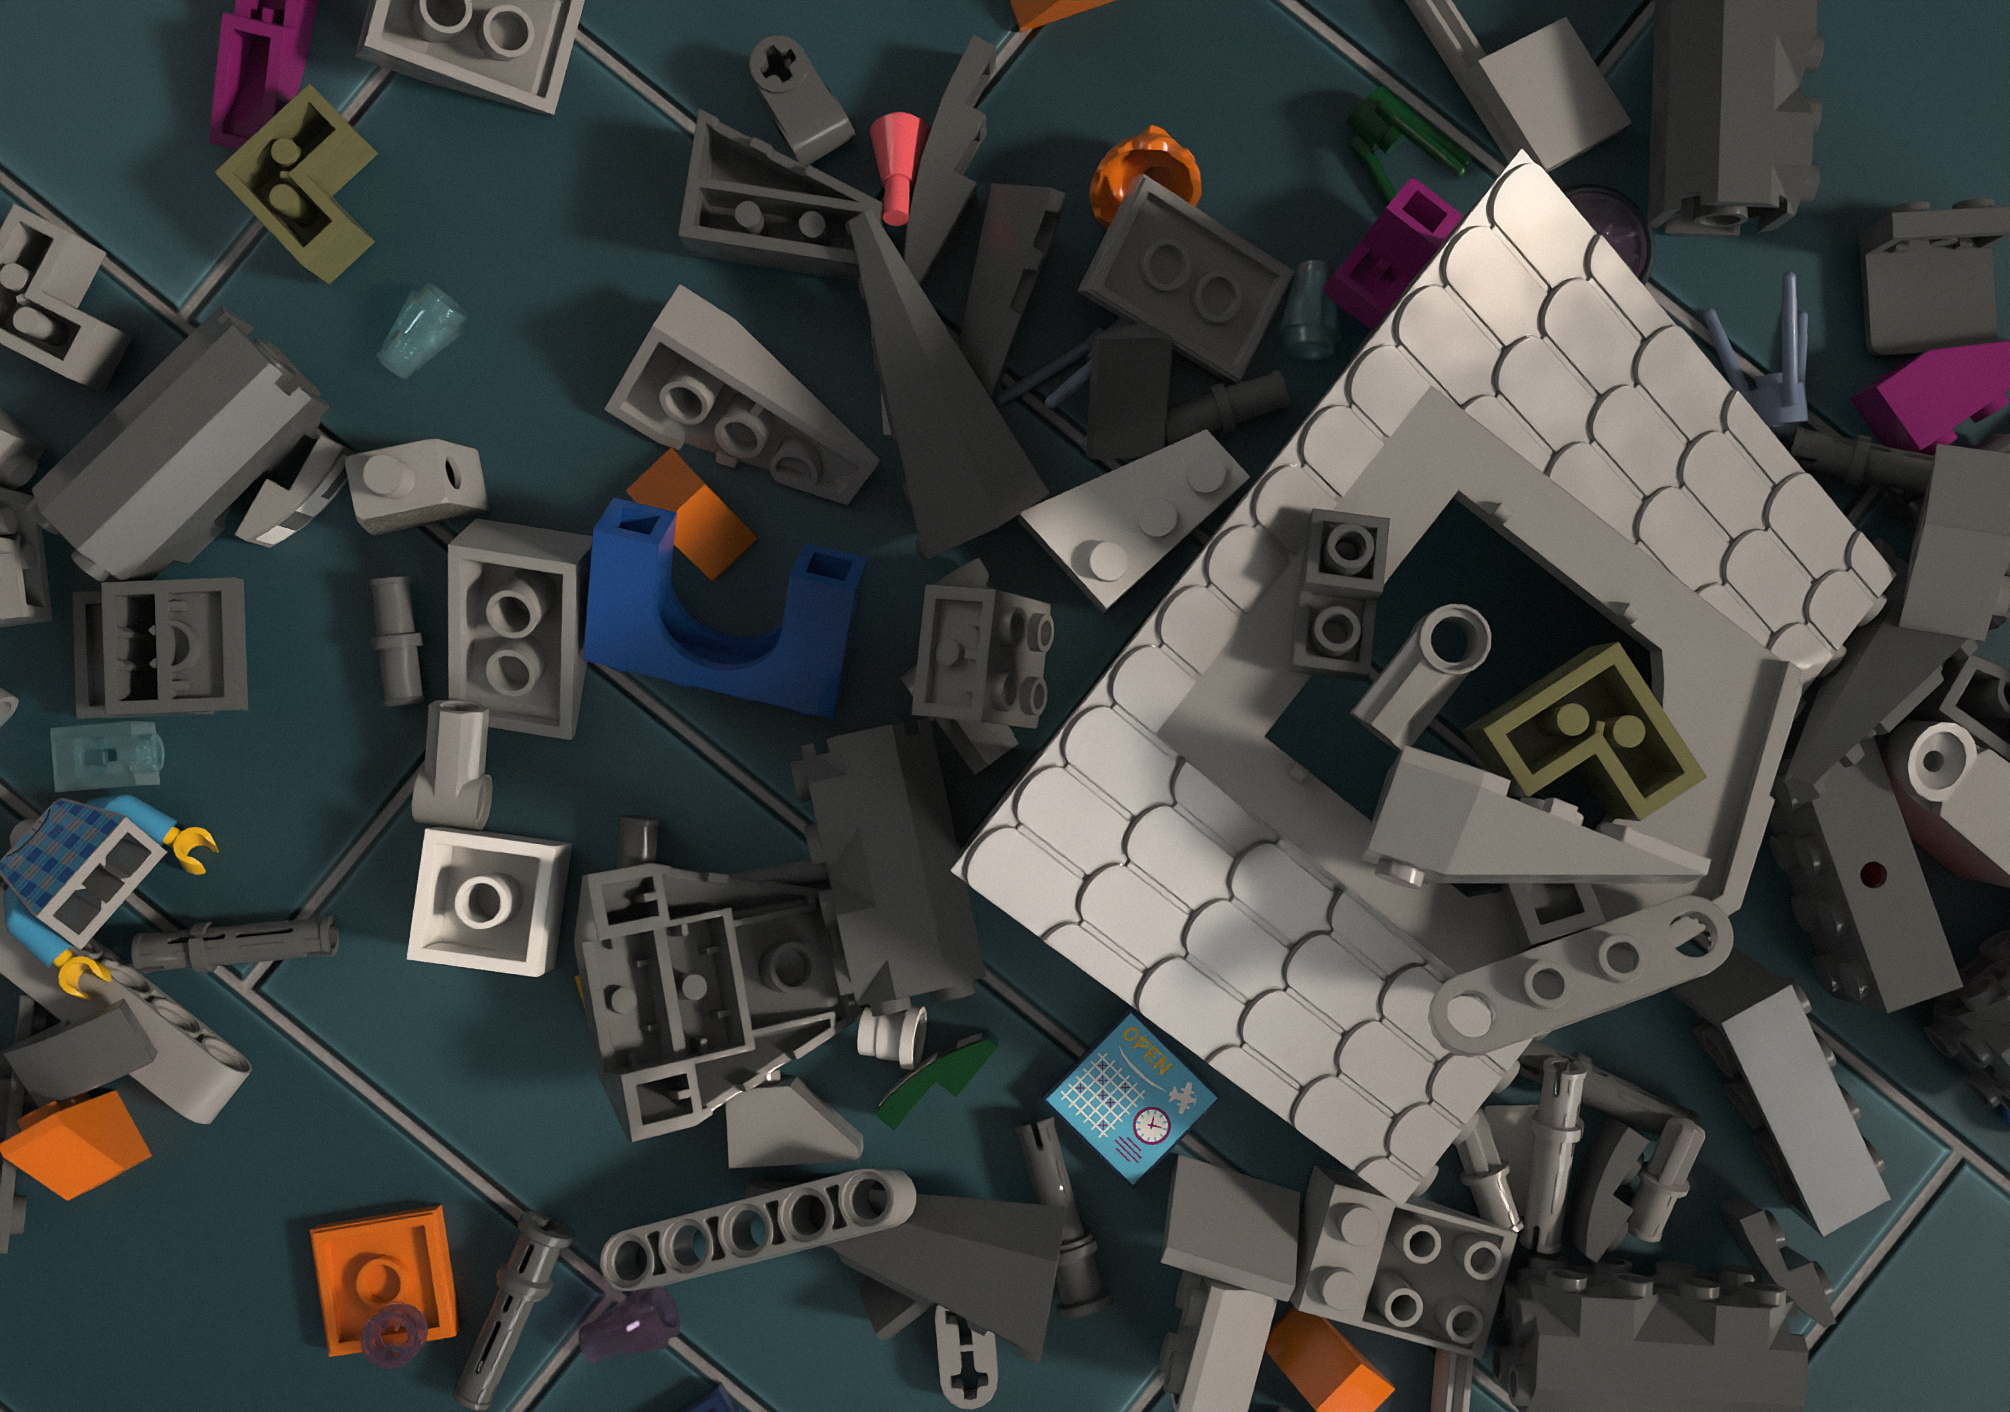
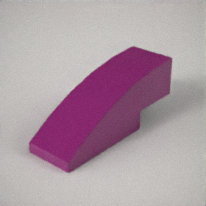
M235 0L234 14L222 12L208 143L238 150L298 94L310 49L319 0Z

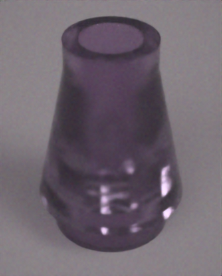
M657 1287L652 1290L650 1288L636 1290L595 1321L580 1328L579 1343L584 1356L589 1362L597 1363L607 1358L666 1348L669 1339L676 1337L680 1331V1318L676 1304L669 1292L663 1287Z

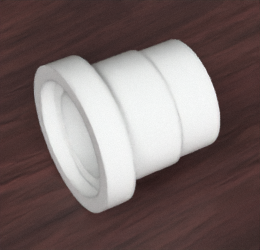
M911 1005L912 1008L873 1017L871 1007H866L859 1024L858 1053L860 1055L874 1056L878 1059L900 1062L902 1069L915 1071L919 1067L925 1046L927 1032L926 1008L924 1006Z

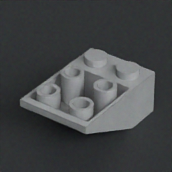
M1314 1165L1299 1216L1296 1285L1289 1300L1301 1312L1482 1360L1518 1234L1511 1229L1420 1197L1413 1198L1410 1195L1403 1206L1400 1207L1361 1177Z

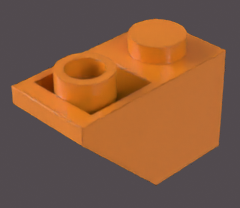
M117 1090L91 1099L87 1091L59 1103L53 1101L17 1120L22 1132L0 1143V1152L5 1159L66 1201L102 1185L152 1157Z

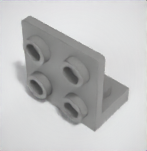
M926 585L911 715L1036 729L1039 715L1044 711L1047 702V686L1043 679L1046 652L1050 649L1054 638V623L1050 616V604L995 589Z

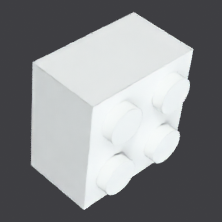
M446 826L425 829L407 959L538 977L555 969L572 843Z

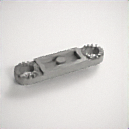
M1686 895L1453 977L1438 989L1429 1006L1428 1022L1431 1033L1445 1050H1449L1453 1055L1466 1056L1467 1058L1485 1055L1517 1042L1520 1043L1656 994L1692 979L1703 977L1712 972L1727 959L1732 950L1734 941L1732 925L1724 911L1712 901L1699 896ZM1689 916V919L1694 920L1696 918L1699 920V924H1704L1706 926L1705 931L1710 933L1708 939L1711 944L1708 946V952L1701 957H1689L1676 950L1669 938L1671 921L1677 917L1684 918ZM1469 994L1472 995L1471 997H1479L1481 1002H1485L1487 1009L1491 1011L1490 1018L1492 1020L1488 1032L1479 1037H1467L1458 1033L1450 1024L1447 1014L1448 1005L1452 999L1457 998L1459 995L1467 996Z

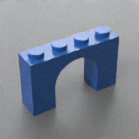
M613 497L593 529L583 660L606 665L620 672L631 671L669 680L671 683L679 686H694L728 694L742 701H758L791 709L805 716L817 715L834 719L847 683L868 557L804 543L789 577L783 623L775 629L757 636L739 637L726 635L704 626L692 617L680 603L673 588L671 566L677 512Z

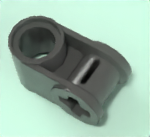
M772 35L763 38L754 47L750 55V71L760 97L773 117L772 120L798 163L807 167L856 137L855 131L835 95L827 85H824L803 48L794 39L785 35ZM781 64L784 70L791 72L792 77L788 81L781 82L778 76L772 75L771 69Z

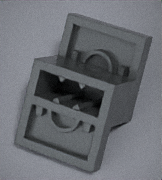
M223 577L101 583V591L72 592L76 719L212 715L217 711L248 710L244 579Z

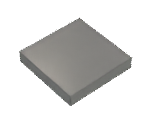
M1567 17L1478 60L1466 71L1515 152L1518 153L1523 149L1532 161L1540 165L1546 173L1620 134L1632 124Z
M1179 1154L1172 1169L1160 1262L1288 1302L1296 1285L1300 1192Z

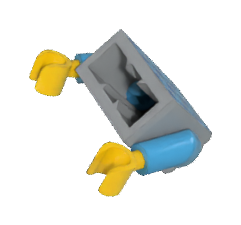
M117 794L90 799L85 804L66 798L54 801L39 819H26L15 826L10 835V845L12 848L0 860V876L9 885L3 895L6 928L47 968L55 965L60 970L58 975L59 984L65 992L82 1000L90 1001L92 1000L91 997L79 988L78 981L81 974L88 969H92L97 976L110 983L112 979L111 973L106 966L89 957H76L70 949L74 945L81 950L167 853L161 847L163 844L173 848L180 864L188 873L194 875L204 874L206 870L203 865L195 858L187 855L196 846H206L211 851L219 853L208 831L199 827H191L181 831L175 827L177 820L129 794Z

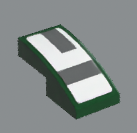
M988 1030L964 1038L928 1057L919 1064L915 1071H909L878 1102L874 1114L891 1129L895 1130L936 1081L953 1096L957 1097L997 1050L998 1038Z

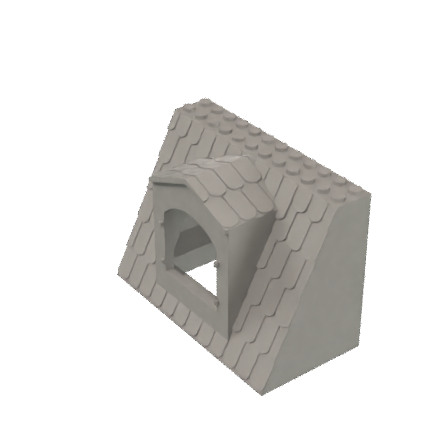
M1523 149L1517 153L1449 233L1384 317L1351 355V362L1044 750H1039L967 840L950 870L1400 1207L1403 1206L1410 1195L1413 1198H1417L1429 1188L1439 1169L1435 1163L1451 1143L1457 1146L1465 1141L1473 1132L1480 1117L1476 1111L1492 1091L1496 1094L1500 1093L1513 1081L1520 1069V1062L1517 1059L1533 1039L1535 1041L1542 1040L1550 1032L1520 1043L1517 1042L1485 1055L1471 1058L1453 1055L1452 1052L1440 1046L1437 1039L1433 1037L1428 1022L1430 1002L1438 989L1453 977L1521 953L1504 886L1463 894L1450 883H1433L1423 879L1420 889H1412L1393 884L1375 876L1377 864L1360 859L1372 821L1312 775L1300 763L1293 760L1264 737L1312 676L1288 672L1300 574L1312 509L1390 518L1384 577L1385 584L1449 501L1455 498L1650 652L1651 692L1707 778L1641 821L1612 819L1607 814L1599 824L1612 823L1628 826L1709 858L1711 863L1707 875L1687 884L1591 883L1606 922L1686 895L1699 896L1712 901L1727 916L1741 908L1775 801L1770 796V792L1793 721L1798 717L1806 704V700L1802 695L1816 677H1825L1841 662L1847 651V648L1842 644L1856 626L1862 627L1881 611L1887 601V596L1883 592L1897 575L1861 531L1855 529L1813 476L1802 469L1741 393L1729 385L1686 331L1674 323L1607 240L1594 231L1540 165L1535 164ZM1599 824L1595 827L1594 831L1597 832ZM1689 916L1684 918L1677 917L1671 921L1669 926L1670 941L1677 948L1703 932L1706 926L1699 924V920L1696 918L1692 920L1689 919ZM1469 994L1467 996L1459 995L1457 998L1452 999L1448 1005L1447 1014L1450 1024L1458 1033L1467 1037H1479L1488 1032L1492 1020L1490 1018L1491 1011L1487 1009L1485 1002L1483 1003L1479 997H1471L1472 995Z

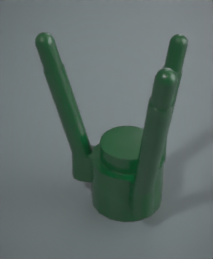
M1384 85L1369 94L1352 112L1346 122L1357 133L1348 146L1364 162L1387 206L1397 193L1374 152L1376 149L1380 148L1388 155L1408 138L1435 162L1457 178H1462L1465 175L1466 169L1464 166L1470 165L1472 161L1469 154L1415 115L1400 99H1396Z

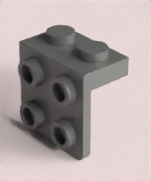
M1993 198L1968 199L1953 204L1952 209L1930 210V203L1926 201L1907 202L1890 207L1887 216L1858 233L1866 348L1872 356L1920 355L1929 350L1997 342L1998 331L1992 247L2010 239V206L1995 207Z

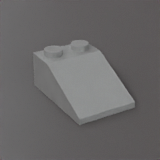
M369 0L354 57L420 81L552 117L557 107L585 0Z
M476 518L448 544L449 700L464 699L477 701L483 706L490 707L488 727L566 740L574 738L587 661L583 660L593 536Z

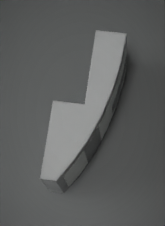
M320 435L291 488L269 479L265 480L235 535L247 542L269 548L289 538L321 513L339 494L348 482L345 457L358 453Z

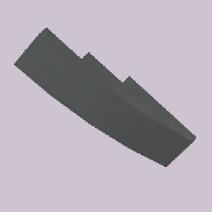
M974 34L941 99L921 157L907 222L904 262L924 293L978 201L977 183L964 176V173L987 135L986 114L975 109L974 106L996 69V49L994 45Z

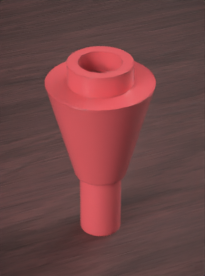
M894 112L878 118L870 128L874 154L882 186L885 189L883 220L891 226H902L908 222L910 191L917 180L921 157L931 131L930 126L925 121L907 112Z

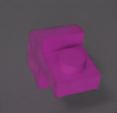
M1412 176L1321 291L1340 305L1346 313L1354 316L1370 330H1373L1463 215Z

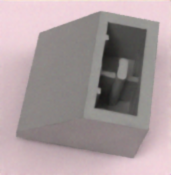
M1183 1271L1175 1303L1176 1308L1182 1309L1177 1334L1167 1332L1159 1359V1371L1166 1372L1164 1391L1170 1393L1174 1412H1248L1278 1299L1193 1272Z

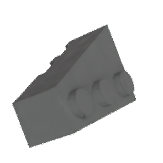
M699 108L678 237L691 256L857 282L861 275L852 235L847 234L845 222L871 208L885 230L886 223L883 220L882 202L810 165L806 167L773 150L772 145L756 137L750 138L719 122L718 118Z

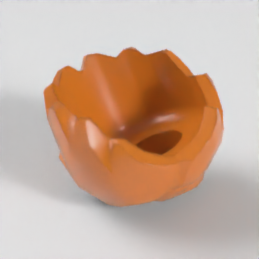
M1150 125L1140 134L1124 138L1109 150L1102 161H1100L1093 174L1089 196L1095 218L1106 230H1108L1136 175L1145 174L1196 207L1202 194L1201 175L1196 165L1195 157L1188 148H1183L1163 128Z

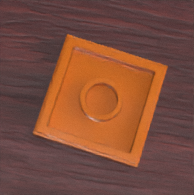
M442 1205L321 1224L309 1230L329 1357L455 1337L461 1331Z

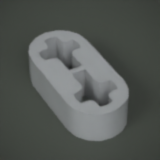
M937 1304L935 1325L940 1384L943 1394L950 1403L959 1408L972 1410L982 1407L992 1399L997 1390L998 1361L995 1334L987 1331L985 1336H982L971 1330L972 1335L960 1336L958 1316L947 1315L946 1311L949 1310ZM973 1351L976 1372L987 1373V1376L978 1378L977 1388L972 1390L965 1389L963 1379L952 1378V1375L961 1373L962 1352Z

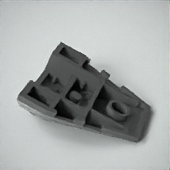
M654 863L583 875L574 939L596 1073L628 1141L635 1142L698 1125L713 1115L712 1111L741 1092L750 1091L764 1082V1077L792 1059L801 1058L861 1019V1007L856 1005L854 993L840 996L832 957L835 953L843 952L844 949L839 928L826 930L818 891L823 889L771 881L749 880L719 873H704L671 868L667 865Z

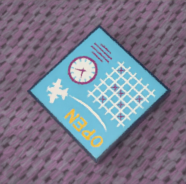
M1130 1005L1041 1095L1042 1101L1132 1189L1222 1099L1221 1095Z

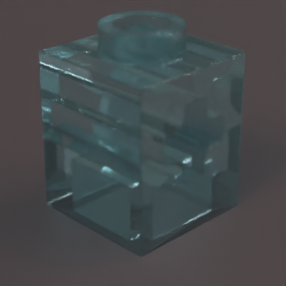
M123 721L50 728L55 792H80L160 785L159 771L164 766L165 749L161 737L156 733L155 722ZM116 750V761L109 762L108 751Z

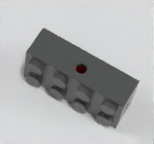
M1874 736L1859 742L1865 754L1864 757L1855 765L1846 768L1838 761L1824 782L1827 792L1820 798L1802 805L1798 804L1784 782L1799 741L1785 745L1770 792V796L1775 801L1769 817L1774 835L1770 836L1769 843L1776 863L1783 871L1788 872L1795 892V896L1791 897L1792 911L1800 927L1810 934L1817 954L1812 959V965L1822 988L1826 992L1831 993V996L1834 998L1890 1013L1963 987Z

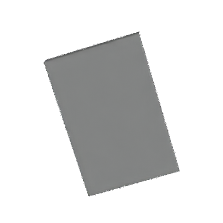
M1145 174L1134 176L1077 292L1131 325L1143 322L1169 334L1173 338L1174 351L1228 384H1237L1242 381L1295 271Z

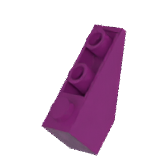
M2010 341L1929 350L1901 362L1849 399L1882 445L1933 455L1935 454L1937 444L1949 445L1958 438L1953 428L1969 417L1974 423L1979 422L2010 402L2005 394L2010 389Z

